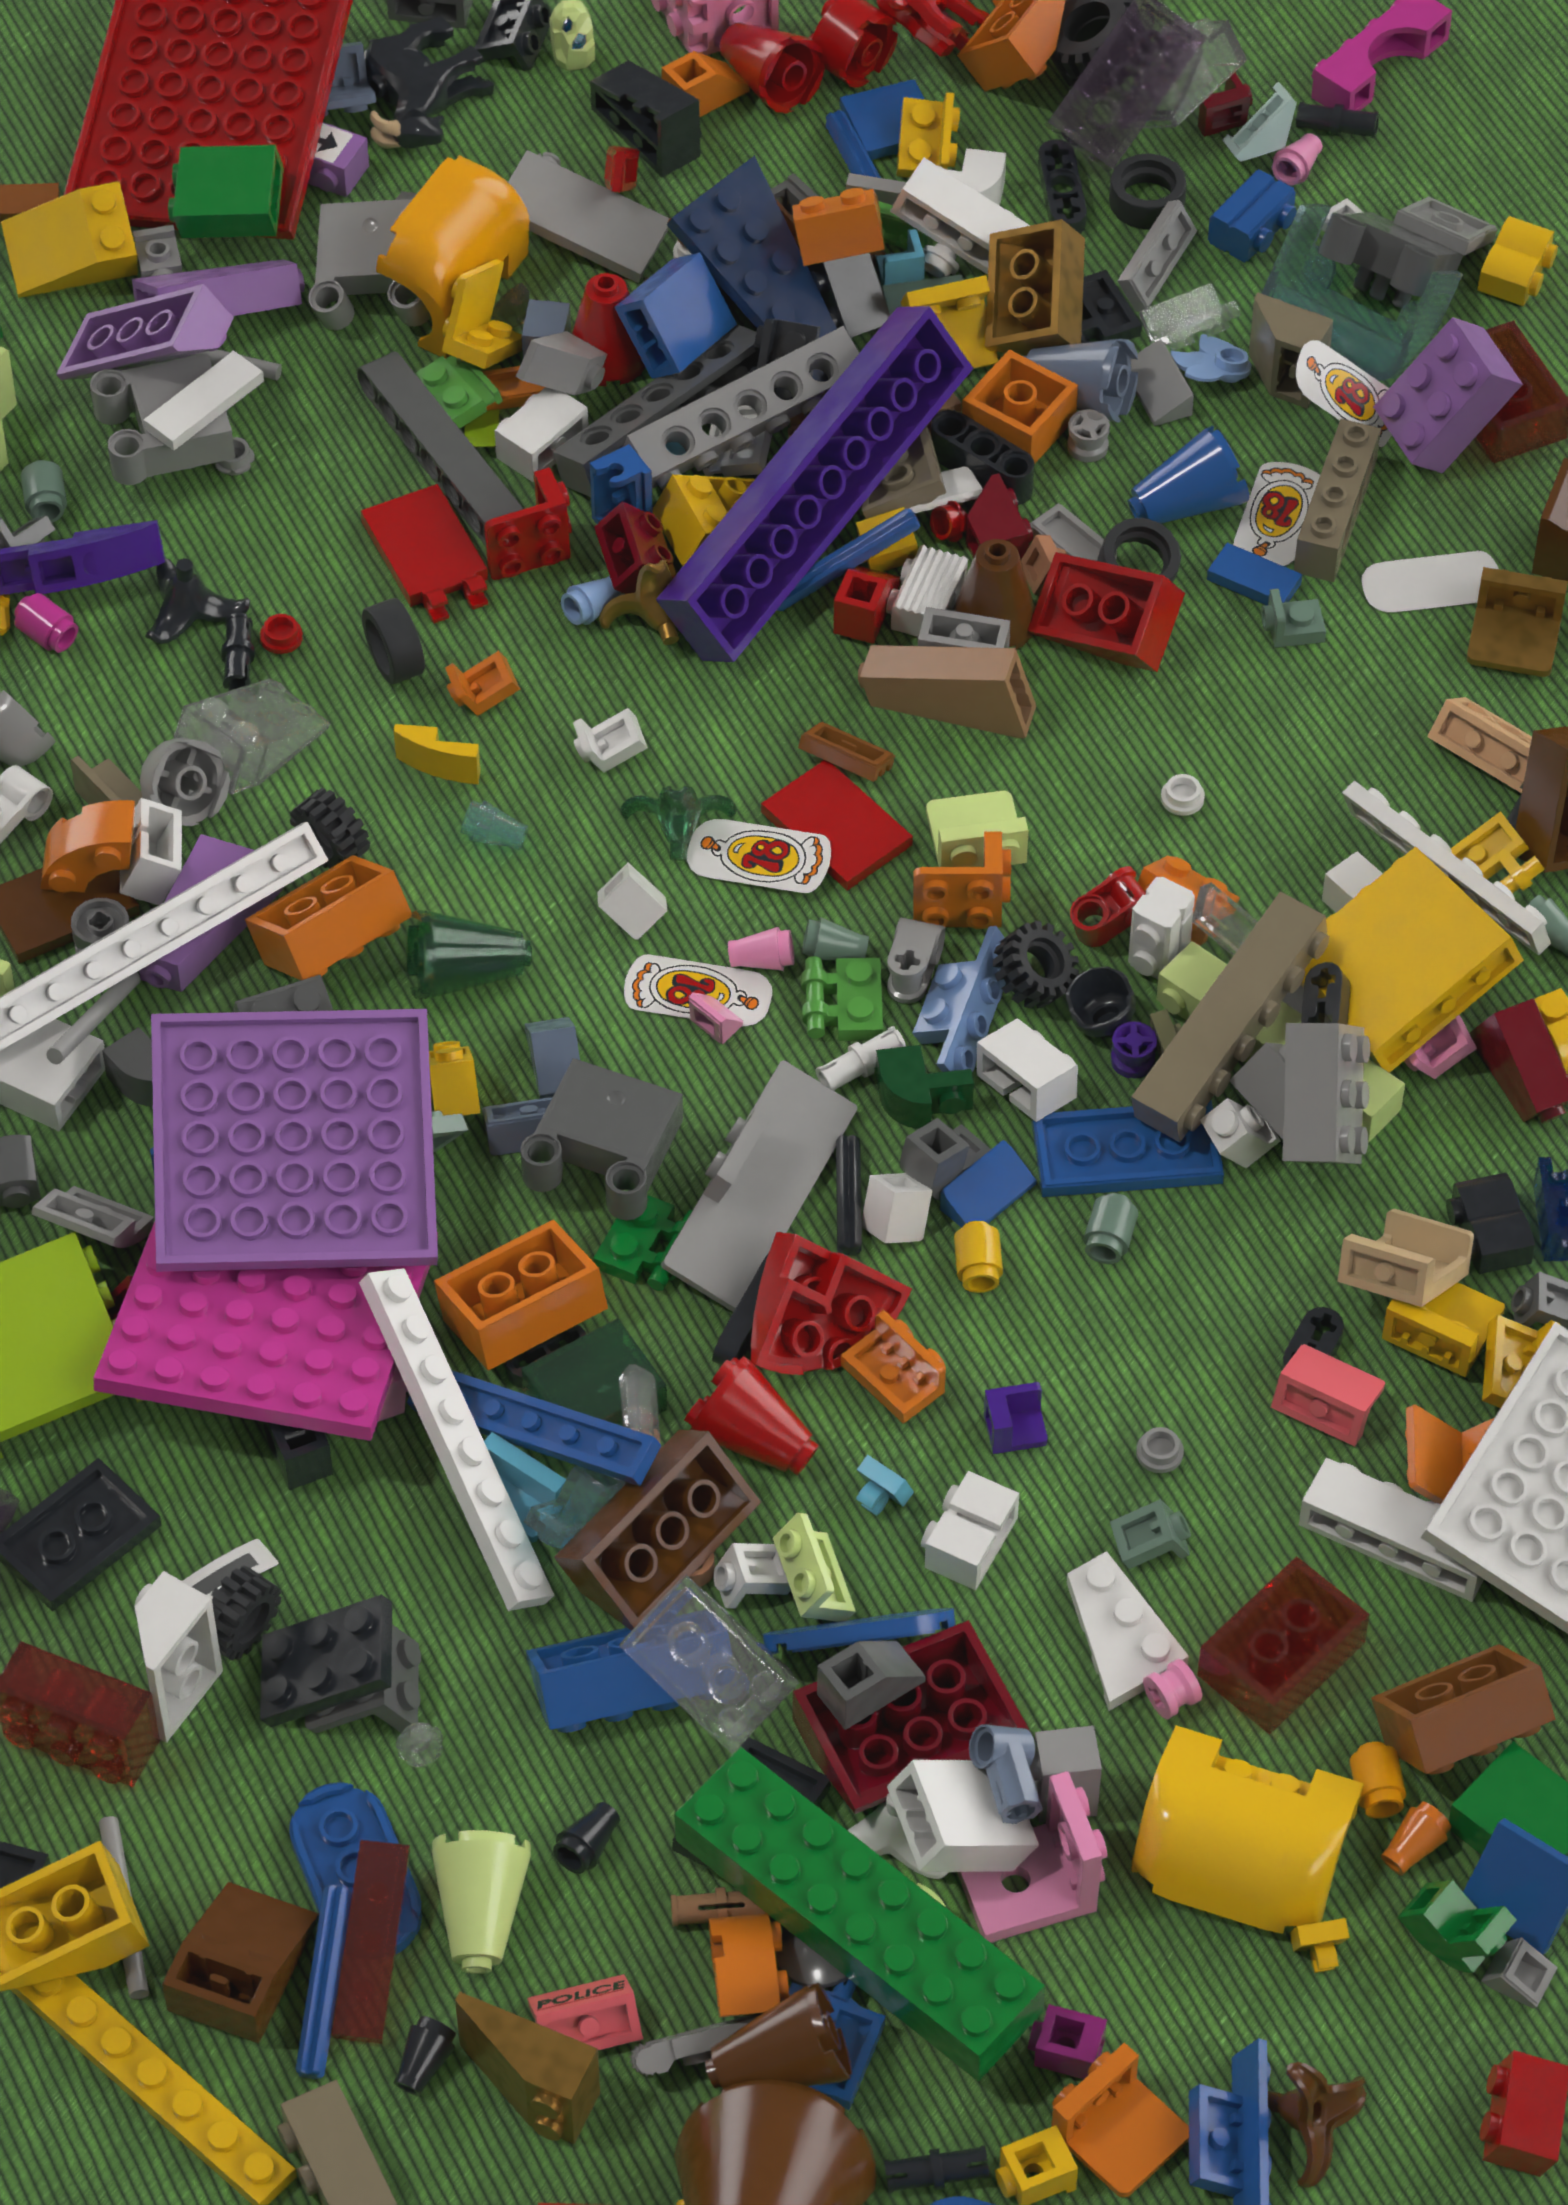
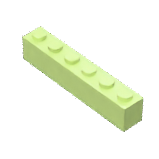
M1191 941L1159 973L1156 1000L1168 1012L1178 1014L1187 1020L1227 964ZM1282 1001L1276 1020L1270 1027H1263L1255 1038L1256 1043L1252 1053L1244 1062H1247L1266 1042L1284 1045L1286 1023H1301L1302 1014ZM1370 1059L1367 1063H1364L1363 1081H1366L1369 1086V1103L1367 1108L1363 1109L1362 1127H1366L1368 1132V1143L1401 1110L1405 1089L1404 1082Z

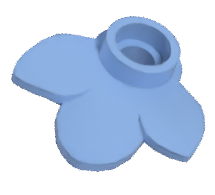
M1202 334L1200 336L1199 351H1171V356L1178 368L1186 371L1185 376L1192 380L1200 382L1222 380L1234 383L1248 377L1251 371V363L1248 360L1249 356L1246 351L1209 335Z

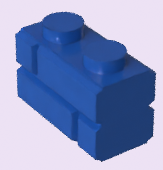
M1258 169L1210 216L1208 232L1210 244L1224 252L1228 250L1231 256L1244 263L1257 251L1260 253L1265 252L1270 246L1274 234L1280 228L1284 230L1289 228L1295 219L1297 209L1294 207L1296 196L1294 188L1280 180L1276 182L1273 176Z

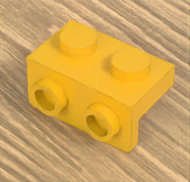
M1497 1315L1488 1322L1482 1401L1499 1408L1502 1407L1555 1321L1550 1320L1538 1331L1500 1315Z

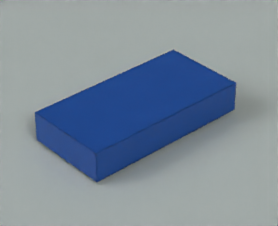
M1227 542L1208 569L1207 580L1268 605L1270 589H1279L1282 603L1289 602L1301 585L1302 574Z

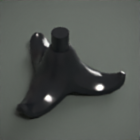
M166 558L165 563L156 566L157 581L164 601L155 623L146 632L145 637L157 644L169 643L182 635L197 619L225 622L230 614L239 612L246 614L250 607V599L236 600L218 595L204 586L200 578L194 573L191 560L180 559L175 567L172 561Z

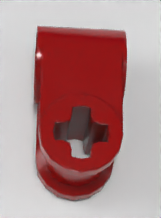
M1125 866L1114 871L1102 883L1073 902L1070 909V918L1079 941L1084 945L1100 947L1131 926L1132 909L1141 896L1146 895V892L1136 881V872L1131 866ZM1089 916H1102L1101 921L1096 925H1083V921Z

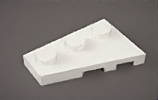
M1107 1551L1067 1573V1586L1082 1632H1085L1092 1653V1662L1096 1674H1099L1103 1686L1104 1699L1108 1711L1145 1691L1143 1685L1144 1677L1153 1672L1159 1674L1165 1672L1167 1664L1176 1659H1181L1188 1665L1189 1655Z

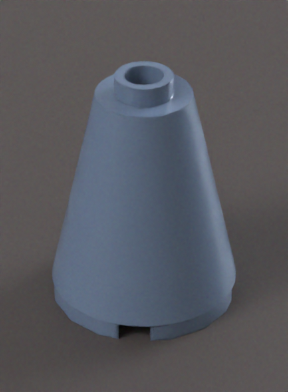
M1114 339L1033 348L1027 356H1024L1077 384L1078 410L1092 409L1103 413L1109 422L1116 423L1121 421L1118 417L1119 415H1127L1129 413L1138 383V372L1131 371V359L1138 360L1133 342L1126 339Z

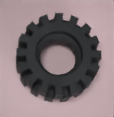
M325 788L316 790L290 812L292 817L290 824L296 827L304 822H308L329 860L321 865L324 868L329 867L330 869L352 855L361 857L370 847V841L367 840L369 837L368 832L361 828L364 825L360 818L356 819L353 815L355 813L354 809L351 806L347 808L342 797L339 796L336 799L335 792L331 790L326 791Z
M1034 921L1031 924L1028 922L1002 939L1000 941L1001 944L994 951L998 956L993 959V967L1001 969L995 973L996 980L1004 979L1006 985L1001 989L1005 994L1012 990L1015 994L1011 1000L1017 1004L1025 999L1024 1007L1032 1008L1036 1005L1038 1009L1043 1008L1047 1004L1049 1005L1064 995L1075 977L1079 975V970L1072 968L1079 963L1078 956H1070L1069 953L1075 949L1073 944L1070 942L1065 945L1062 940L1066 935L1061 930L1053 934L1054 925L1047 923L1042 927L1041 921ZM1027 952L1033 954L1041 962L1045 978L1038 975L1032 969L1028 961Z
M241 1566L240 1570L237 1568L233 1570L230 1578L226 1576L221 1581L220 1589L215 1588L210 1594L213 1596L212 1605L220 1653L230 1660H234V1658L236 1660L241 1659L243 1653L247 1655L252 1651V1644H258L262 1640L261 1634L264 1630L268 1632L272 1625L269 1623L270 1619L276 1617L278 1609L275 1607L281 1604V1597L279 1596L281 1589L246 1566Z

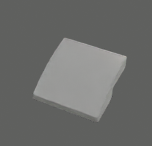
M76 1186L71 1187L67 1192L54 1188L35 1204L32 1209V1215L117 1248L130 1247L146 1238L150 1234L154 1223V1217Z

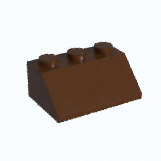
M1568 726L1533 731L1515 827L1516 832L1529 848L1518 858L1526 862L1535 855L1545 870L1543 872L1545 873L1568 869Z

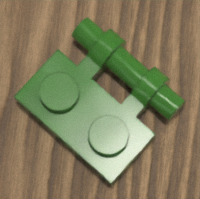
M811 956L805 960V971L801 974V988L806 992V1003L802 1006V1020L807 1025V1035L810 1038L817 1039L825 1035V1027L838 1026V1041L870 1040L883 1033L880 958H836V973L825 972L823 970V961L820 957ZM824 994H837V1005H827L824 1002Z

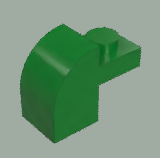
M1453 1880L1426 1883L1397 1917L1427 1951L1450 1967L1468 1973H1473L1486 1957L1496 1953L1507 1940L1505 1934L1517 1921L1505 1906L1477 1909Z

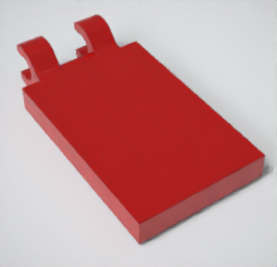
M438 484L360 510L362 524L410 607L422 603L431 621L435 624L449 619V614L444 606L448 604L446 594L462 590L472 610L488 605V600L483 591L487 590L485 583L488 580L487 567Z

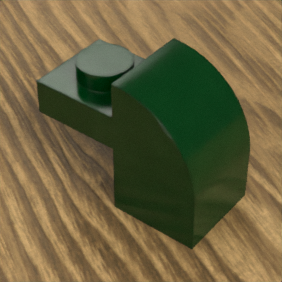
M921 1045L876 1050V1081L879 1098L886 1113L896 1122L910 1128L920 1129L931 1122L932 1114H955L963 1110L973 1109L974 1081L971 1069L926 1074Z

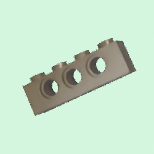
M1340 419L1297 538L1294 571L1326 581H1335L1377 463L1381 428Z

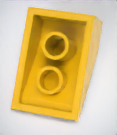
M119 181L78 189L1 221L18 298L138 275L137 252Z
M101 1841L91 1844L0 1889V1992L106 1968L150 1946L121 1868Z

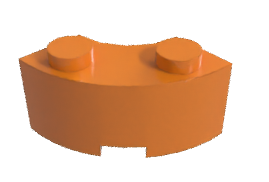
M113 800L83 806L82 814L69 820L63 817L58 820L51 828L46 839L40 889L54 890L62 893L70 891L85 893L88 882L97 875L112 870H130L135 801Z
M767 1913L708 1918L719 2018L763 2014L779 2004L780 2001L789 1997L787 1971H777L775 1952L782 1951L780 1923L777 1921L770 1922Z

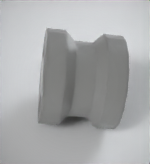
M1092 409L1076 412L1068 423V452L1078 461H1098L1108 451L1109 420L1103 413Z

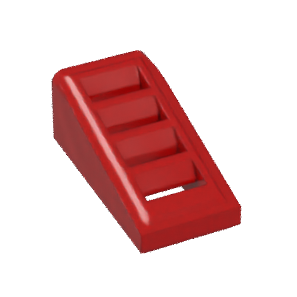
M609 146L606 156L604 181L605 186L610 191L620 193L636 187L640 154L638 149Z

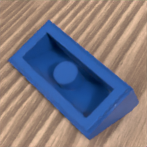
M1002 1140L943 1188L940 1193V1210L961 1228L971 1221L989 1223L1036 1185V1179L1014 1149L1005 1140Z

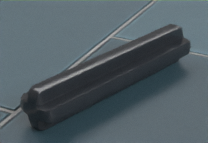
M842 1135L836 1140L838 1253L856 1256L862 1251L861 1142L855 1135Z

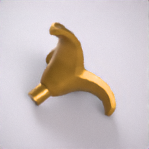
M661 560L658 564L654 565L651 563L644 565L638 575L635 593L620 595L604 606L599 617L603 629H608L617 617L631 613L640 616L649 626L659 631L664 645H671L679 640L675 624L656 601L657 597L672 580L666 560Z

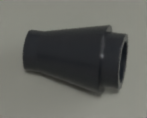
M599 1802L590 1812L558 1833L556 1844L553 1847V1853L557 1861L564 1868L576 1874H581L586 1869H593L612 1832L620 1823L618 1812L609 1804Z
M421 2016L416 2025H410L399 2071L393 2083L405 2092L421 2096L425 2086L454 2051L455 2046L452 2042L456 2036L455 2031L447 2025L426 2016Z

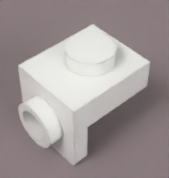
M629 708L592 729L581 718L573 722L578 736L574 740L577 752L586 763L591 760L603 773L647 749L637 718Z

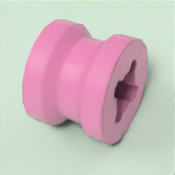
M1176 1659L1167 1664L1165 1672L1161 1674L1153 1672L1143 1678L1144 1690L1157 1713L1167 1720L1177 1715L1179 1707L1184 1704L1192 1706L1202 1700V1691L1196 1676L1181 1659Z

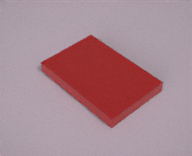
M823 760L761 803V813L777 828L821 834L827 837L831 846V858L827 873L847 891L913 845V836L837 767L826 760Z

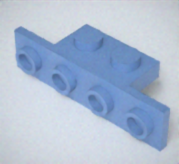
M997 926L988 927L976 961L938 965L912 1032L920 1044L944 1042L936 1063L942 1072L971 1069L973 1072L977 1061V1042L987 1036L997 1005L1001 1000L1003 992L1001 988L1005 986L1006 982L1004 979L996 980L995 973L1001 969L993 967V959L998 956L994 953L995 948L1001 944L1000 941L1005 937Z

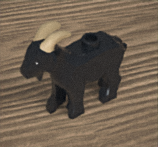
M441 15L428 21L410 24L405 32L399 35L371 39L369 46L364 52L368 85L374 91L377 99L384 98L396 108L393 121L381 118L374 110L370 113V119L374 125L371 129V137L382 148L404 147L412 149L425 145L439 144L444 139L441 125L445 119L443 116L429 118L430 116L442 112L452 104L467 97H483L494 94V84L489 79L484 80L481 76L475 78L472 74L457 79L463 73L475 71L476 65L484 63L483 56L472 45L452 57L433 64L421 52L427 47L445 46V41L454 36L453 27Z

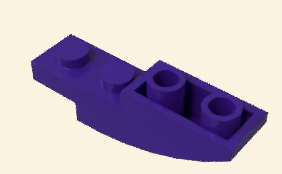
M158 520L74 532L73 538L2 548L0 549V595L31 590L41 594L59 592L127 576L165 563L166 558Z

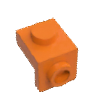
M500 651L495 652L464 673L453 663L445 667L451 683L447 684L449 694L458 706L461 707L465 704L477 716L520 690L507 658Z

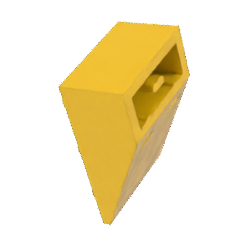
M672 474L653 508V514L661 521L663 533L682 567L755 479Z

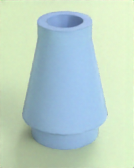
M608 576L603 579L570 586L561 597V606L565 616L571 623L575 625H589L600 616L601 611L609 601L624 594L613 588L611 578Z

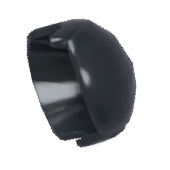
M1109 966L1090 968L1079 974L1066 991V1000L1073 1023L1080 1032L1087 1036L1095 1038L1113 1036L1117 1027L1131 1022L1136 1011L1135 995L1127 976L1123 972Z

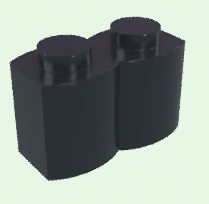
M1501 1173L1454 1183L1452 1198L1446 1201L1448 1218L1452 1226L1458 1225L1459 1228L1473 1232L1474 1239L1470 1262L1472 1261L1478 1274L1532 1264L1535 1247L1533 1235L1527 1218L1520 1208L1517 1193L1509 1175Z

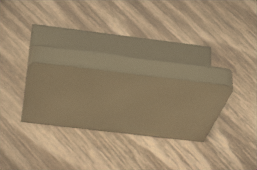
M80 756L70 760L75 791L88 804L113 800H133L136 807L140 798H143L142 792L109 758L92 769Z

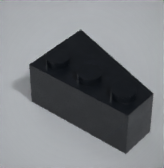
M629 60L590 81L591 110L631 148L638 149L640 151L639 156L661 177L700 157V138L702 137V132L700 129V102L698 98Z

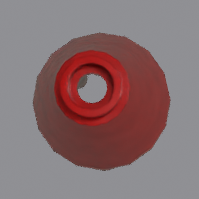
M745 1356L740 1360L735 1357L731 1361L727 1359L711 1381V1383L717 1386L711 1396L707 1395L704 1399L699 1398L688 1412L684 1421L691 1425L690 1430L709 1431L718 1445L724 1449L782 1472H787L789 1469L798 1476L811 1460L819 1445L811 1440V1432L752 1361Z

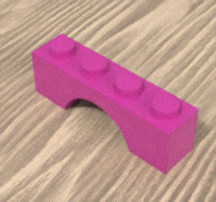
M1396 0L1389 10L1379 18L1372 19L1363 31L1353 39H1347L1338 51L1328 59H1322L1315 66L1312 72L1311 98L1323 106L1334 107L1335 104H1342L1345 106V109L1361 111L1373 101L1376 71L1372 66L1385 58L1393 56H1411L1424 60L1449 39L1452 10L1436 0Z

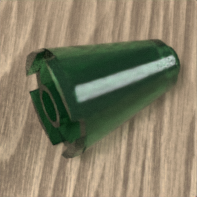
M426 910L412 912L411 917L417 919L418 922L417 925L408 926L406 961L408 976L416 975L418 987H410L415 999H429L521 976L524 967L531 965L530 940H524L521 931Z

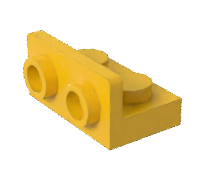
M946 92L943 102L904 97L901 109L896 176L910 178L923 158L943 169L955 167L957 143H951V131L957 132L960 108L953 107L954 93Z

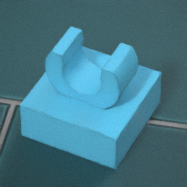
M868 1454L857 1468V1471L867 1484L860 1490L856 1500L862 1503L861 1506L875 1516H878L884 1509L889 1498L904 1507L914 1493L904 1478Z

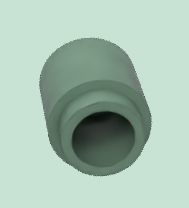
M38 460L27 465L21 472L26 511L31 515L32 519L47 515L51 523L59 520L67 506L62 469L56 463L46 460Z
M1110 1193L1100 1196L1095 1200L1083 1238L1086 1245L1085 1252L1091 1259L1103 1264H1115L1120 1261L1121 1256L1127 1253L1139 1214L1137 1207L1128 1197L1118 1193Z

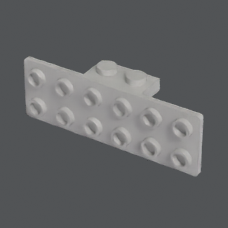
M784 1060L781 1061L747 1119L744 1120L738 1117L726 1136L725 1140L731 1143L727 1153L724 1154L718 1151L706 1170L705 1175L709 1176L711 1180L665 1256L661 1267L734 1312L761 1263L769 1253L776 1232L786 1233L833 1153L837 1138L843 1135L856 1113L857 1105Z

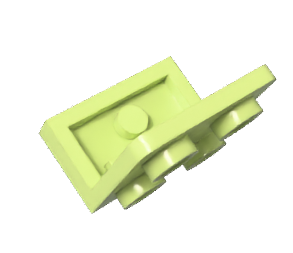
M1008 791L935 799L927 803L926 814L939 867H984V832L1002 831V849H1011V865L1027 863L1029 830L1026 818H1017L1013 798Z

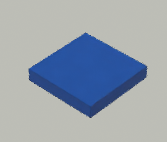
M915 79L840 97V109L846 113L871 160L898 154L903 99L907 97L925 100Z
M1503 1818L1498 1822L1463 1892L1477 1909L1505 1906L1517 1920L1507 1931L1506 1935L1513 1939L1522 1937L1544 1955L1548 1952L1568 1913V1857Z

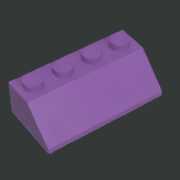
M204 284L88 313L56 375L61 380L92 378L93 375L104 369L122 371L184 358L205 351H214L225 342L227 338L226 333L234 317Z

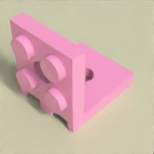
M651 0L655 10L658 12L662 11L666 17L671 34L674 37H679L689 53L696 51L704 55H710L719 52L723 33L729 26L737 22L779 31V0ZM746 5V6L744 7V9H742L740 12L734 14V12H735L738 8H740L741 6Z
M1069 1771L1049 1777L1046 1824L1033 1827L1039 1846L1014 1871L957 1872L979 1931L990 1943L1097 1911L1100 1882L1105 1881L1102 1859L1107 1858V1849L1101 1831L1099 1829L1092 1830L1087 1816L1090 1815V1807L1086 1793L1082 1787L1075 1788ZM1018 1875L1025 1878L1029 1886L1022 1892H1010L1004 1888L1002 1881L1008 1876Z

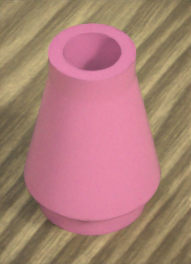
M1307 133L1299 140L1279 150L1273 158L1272 171L1276 179L1289 186L1303 183L1307 179L1318 154L1322 151L1321 140L1316 135Z
M775 927L739 940L728 941V955L731 967L742 966L783 971L784 966L794 965V946L791 931H780L779 927Z

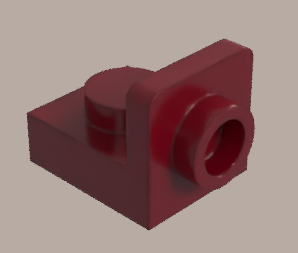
M1235 71L1226 73L1225 90L1223 92L1213 93L1200 98L1197 126L1204 137L1243 126L1248 122L1249 107L1253 104L1252 93L1249 86L1241 82Z

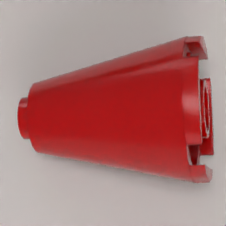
M742 22L729 26L721 37L720 52L761 101L775 112H793L790 108L798 103L805 105L819 89L825 65L820 63L818 52L822 54L823 52L821 47L810 38Z
M611 273L595 275L587 282L572 334L608 354L602 366L605 368V374L598 386H607L606 381L620 380V385L629 383L640 376L646 368L615 309V306L630 294L621 277Z

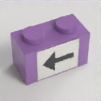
M323 122L308 184L319 187L324 191L347 197L369 167L367 138Z

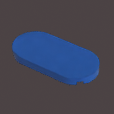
M954 1608L929 1609L772 1631L763 1634L765 1652L768 1654L779 1653L778 1644H781V1647L786 1646L787 1650L800 1652L852 1645L858 1641H881L930 1634L940 1629L939 1622H941L942 1628L948 1629L955 1626L956 1621Z
M339 1782L315 1788L299 1802V1808L295 1811L294 1817L292 1815L289 1832L294 1854L317 1912L320 1916L323 1891L326 1886L340 1885L349 1888L352 1900L343 1953L356 1959L368 1961L394 1956L404 1950L416 1937L422 1921V1906L418 1889L386 1811L374 1794L366 1789L365 1792L355 1789L352 1784Z

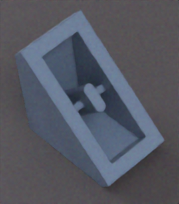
M569 1017L524 1024L540 1099L553 1097L572 1059L580 1060L575 1025Z

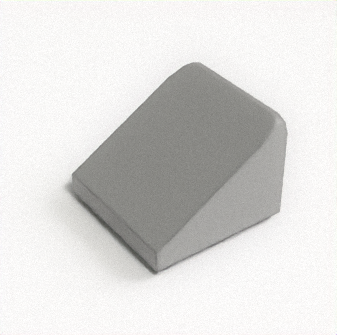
M1521 1937L1505 1942L1496 1952L1482 1982L1499 1993L1531 2008H1536L1558 1967Z

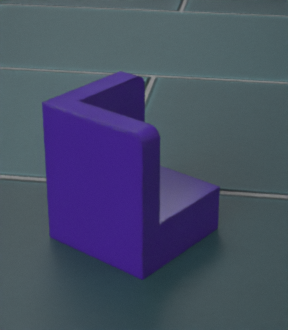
M1039 1382L985 1390L984 1419L993 1454L1047 1445L1048 1436L1041 1412L1042 1389Z

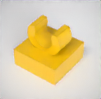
M1346 1918L1301 1925L1290 1931L1293 1952L1310 1949L1314 1973L1334 1970V1967H1338V1958L1334 1945L1342 1944L1350 1938Z

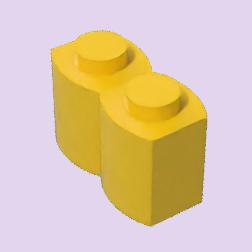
M1509 216L1483 264L1477 291L1521 306L1525 305L1530 295L1536 297L1544 278V274L1541 272L1544 267L1548 269L1552 267L1558 251V246L1553 244L1555 231Z

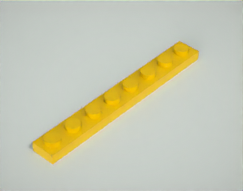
M76 1975L10 1989L252 2205H269L297 2178L296 2169Z

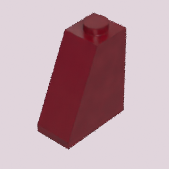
M1534 998L1492 1014L1469 1033L1477 1047V1052L1523 1123L1538 1117L1541 1124L1566 1114L1564 1106L1568 1104V1076Z

